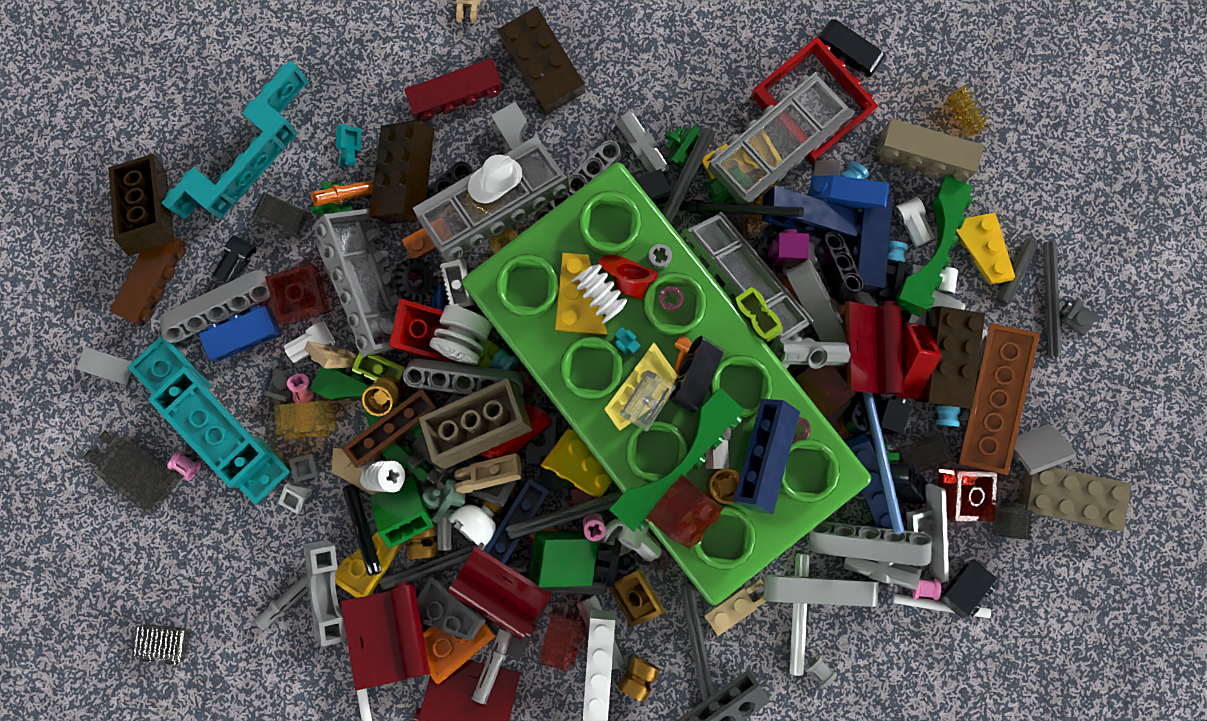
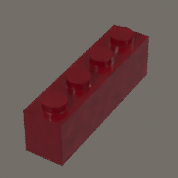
M493 58L404 89L415 119L422 122L433 119L434 115L441 112L443 114L452 113L456 110V107L461 105L472 106L478 102V99L497 97L501 91H504Z

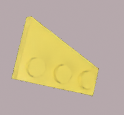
M655 343L652 344L604 409L619 431L668 398L677 377L676 372Z

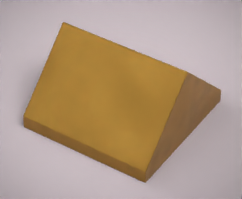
M640 566L635 568L631 574L615 580L614 587L608 586L631 627L665 612Z

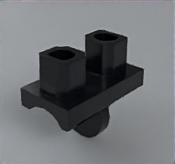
M906 262L887 263L886 278L889 279V284L885 286V289L875 294L876 299L895 301L901 284L907 277L911 276L910 274H904Z
M615 538L614 545L600 543L597 558L599 560L597 561L595 576L608 578L607 586L614 587L617 571L621 575L626 576L634 572L636 568V562L629 554L620 556L622 543L618 538Z

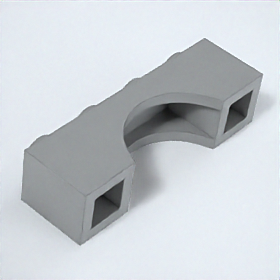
M513 102L491 115L494 122L491 124V127L497 137L501 135L505 143L502 146L506 153L521 145L522 137L528 129L526 118L517 103ZM527 157V163L524 166H520L522 174H525L529 181L528 183L533 189L554 177L544 161H537Z
M329 540L303 544L315 639L321 647L346 641L344 618L338 604L335 587V574L338 570L335 545Z

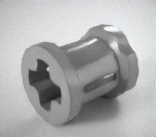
M817 655L805 666L804 670L813 675L822 689L828 686L836 678L837 674L826 666L822 661L823 657L821 655Z

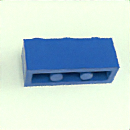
M258 305L249 309L250 313L243 316L238 314L227 319L228 322L222 325L213 324L206 327L205 332L200 333L199 337L209 361L217 363L282 335L272 309Z

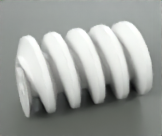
M597 264L587 268L571 282L581 281L577 286V290L587 289L583 298L593 297L589 306L599 305L596 315L605 314L606 316L602 323H605L623 309L627 300L626 298L617 300L621 293L620 290L610 291L614 282L604 283L608 274L606 272L598 274L602 266Z
M371 461L363 468L360 483L365 489L370 491L397 492L404 483L405 471L402 465L396 461Z

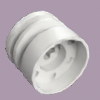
M453 305L445 306L440 323L448 330L436 329L434 335L438 338H432L430 346L451 360L477 365L479 360L477 354L482 353L483 347L475 341H487L493 326L492 323L481 315L465 308Z

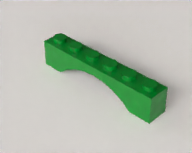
M947 175L940 183L932 202L937 222L935 250L929 263L917 273L907 277L901 284L895 299L896 305L901 306V310L918 317L925 311L931 310L935 298L932 297L933 292L938 290L943 279L940 273L942 269H946L950 261V256H947L949 249L954 248L958 239L955 233L957 229L962 227L966 218L963 215L964 209H968L972 202L973 196L970 193L973 186Z
M321 366L309 390L330 400L339 401L347 398H362L369 385L364 383L365 378L355 373H352L351 377L342 373L344 368L326 369ZM403 396L400 402L397 405H395L393 409H395L408 398ZM419 425L412 431L417 441L427 445L422 427Z
M717 389L699 409V421L695 438L681 462L667 475L657 481L641 487L627 489L609 510L633 532L637 528L642 531L652 520L649 517L655 508L660 511L668 503L670 498L667 495L673 488L678 491L689 478L685 475L692 467L697 470L707 458L704 454L710 447L715 450L725 438L722 434L729 427L733 430L743 418L740 414L744 409L722 389Z

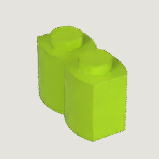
M750 287L736 297L739 309L747 319L752 321L755 331L763 340L770 342L783 332L779 318L772 310L768 309L763 296L756 289Z

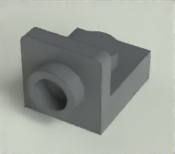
M1080 298L1067 301L1060 311L1062 313L1060 321L1080 335L1085 336L1098 315L1081 305L1083 300Z
M275 369L268 391L264 390L263 395L270 397L269 402L283 405L284 401L291 403L293 392L288 389L287 380L296 374Z

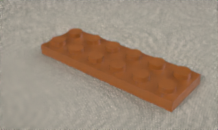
M989 323L976 380L973 409L969 411L958 464L1005 475L1009 474L1040 333Z

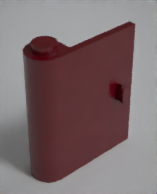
M846 301V344L849 346L851 354L849 362H847V391L873 394H903L901 306L896 305L895 301H883L881 306Z
M477 546L474 547L447 591L456 599L521 640L524 636L527 638L531 636L536 627L533 624L535 618L552 597V594Z
M409 581L394 584L395 588L389 592L341 601L355 691L431 674L415 585H409Z
M467 660L440 684L435 683L430 676L422 707H417L414 721H510L521 672L500 668L486 704H481L471 699L486 664Z

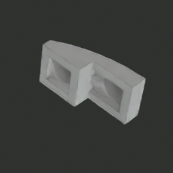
M84 347L76 369L128 385L132 372L127 367L132 361Z

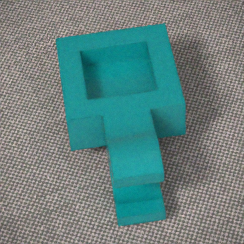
M344 124L336 126V149L342 150L338 159L339 167L348 168V166H355V153L361 152V128Z
M621 327L614 334V338L617 340L614 344L624 354H627L629 351L634 355L640 349L641 345L635 340L636 336L629 329L625 331Z

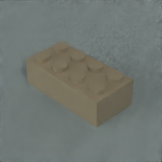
M891 118L880 133L874 158L879 159V162L884 165H900L903 170L908 172H915V170L924 172V176L928 178H945L947 175L965 183L977 173L984 145Z
M509 378L419 418L431 461L443 469L533 430L519 388Z
M1055 467L1030 475L1025 468L1018 511L1111 531L1124 532L1132 484Z

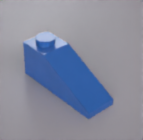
M837 175L812 176L808 196L846 208L886 207L889 184Z

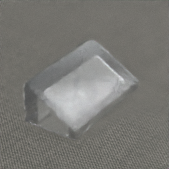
M647 370L624 405L620 415L634 425L648 431L676 386L654 372Z

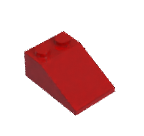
M399 299L388 346L422 359L457 363V361L443 356L430 346L431 339L438 338L434 335L436 329L448 330L440 323L443 311L405 299Z

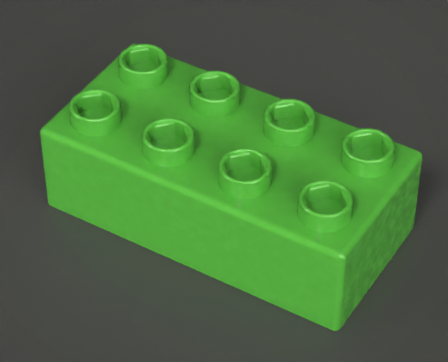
M620 162L613 163L475 268L462 280L463 287L622 493L629 488L641 487L657 481L667 475L681 462L695 438L699 421V409L719 388L744 409L740 414L743 419L731 430V437L728 440L729 469L735 470L739 474L742 471L761 399L784 400L800 411L773 514L750 511L736 502L724 504L713 500L707 492L706 483L711 473L718 469H705L704 462L697 470L693 467L685 475L689 479L678 491L675 488L667 495L670 500L660 511L655 508L649 515L652 519L648 524L650 529L710 605L721 603L871 482L870 473ZM656 244L667 245L672 252L670 264L663 269L652 267L648 261L650 249ZM660 250L659 253L657 251L653 253L656 256V262L660 263L661 260L663 262L667 260L664 257V251ZM563 253L589 255L591 266L599 264V259L602 256L618 255L655 270L658 273V278L650 283L643 300L619 294L617 300L626 298L627 302L619 313L605 322L607 336L555 331ZM601 268L598 274L605 273L606 271ZM606 272L608 276L604 283L614 282V276ZM615 283L610 291L616 290ZM621 327L625 331L629 329L636 336L635 340L641 345L634 355L629 351L627 354H624L614 344L617 341L614 338V334ZM680 335L688 338L691 341V345L697 337L702 335L724 350L706 395L698 410L693 414L686 412L666 398L619 431L604 410L653 343L656 344L673 369L677 356L681 351L674 347Z

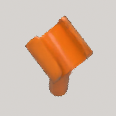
M680 335L674 347L681 350L673 369L677 373H679L683 359L691 346V341L683 335Z

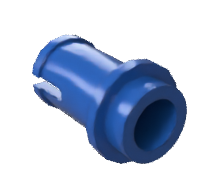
M438 284L437 288H433L435 293L431 296V307L444 311L447 291L445 290L446 287L442 284Z

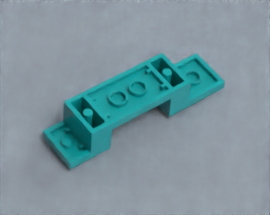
M292 61L278 69L277 75L271 82H267L262 87L261 93L255 99L247 103L245 111L242 113L262 132L261 135L253 138L250 147L236 157L234 165L220 175L217 184L194 167L185 172L181 177V182L166 193L165 199L162 202L166 208L186 219L197 205L200 204L206 210L222 219L297 136L298 132L280 113L309 81Z
M162 335L127 367L152 394L147 400L229 488H240L254 505H258L292 473L285 462L261 437L252 436L210 392L213 385L173 343L165 341Z

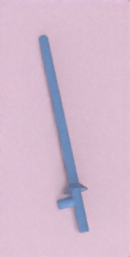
M862 392L893 531L896 534H902L904 528L873 393Z

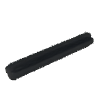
M349 484L343 487V494L367 575L376 576L382 572L357 486Z

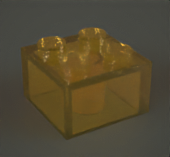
M315 401L274 405L276 435H283L285 440L306 439L308 434L309 437L325 438L330 437L329 432H336L334 403Z

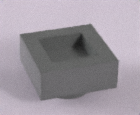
M314 453L289 459L294 483L320 477Z

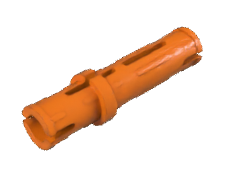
M374 179L345 186L332 185L331 188L312 191V202L317 207L328 203L340 204L347 199L371 195Z

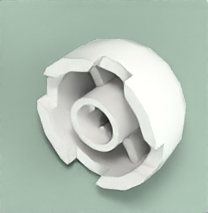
M466 504L458 508L448 518V521L454 524L456 522L454 527L470 542L474 541L479 545L478 548L483 551L497 531L496 524L492 519L494 513L485 505L480 508L474 504Z

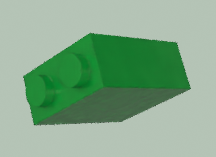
M413 475L404 479L401 489L397 492H378L370 496L378 534L389 549L434 527L429 509L422 502V494L424 492Z
M584 531L535 532L529 579L539 587L591 586L596 571L595 561L596 555L599 552V541H590L584 535Z

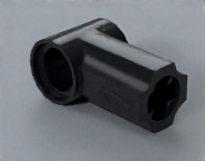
M233 235L227 241L224 247L225 254L212 275L226 283L235 280L244 265L250 263L251 255L256 253V246Z

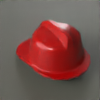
M606 255L599 259L601 268L614 276L616 290H620L621 294L643 300L650 283L658 278V273L655 270L644 267L622 256Z

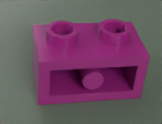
M795 229L782 230V233H779L772 240V244L768 245V259H771V265L796 266L809 258V234L797 233Z

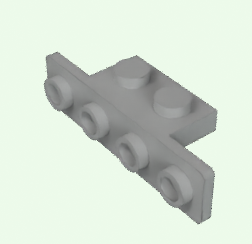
M933 484L925 485L926 507L907 512V531L922 532L930 535L932 538L929 575L940 579L942 582L949 581L946 491Z

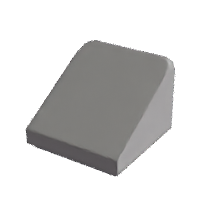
M841 160L815 161L814 176H840Z
M292 478L285 484L278 504L299 514L312 489L300 482L294 483Z

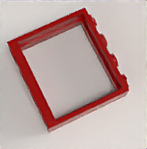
M818 37L813 39L758 84L751 94V97L763 110L770 105L776 106L778 102L768 90L813 54L863 110L861 114L814 152H809L805 156V159L810 164L819 159L878 108V105L872 99L873 95L867 93L861 87L860 80L846 70L844 62L840 58H836L831 53L829 45H824ZM785 110L772 120L796 148L808 139L806 134Z

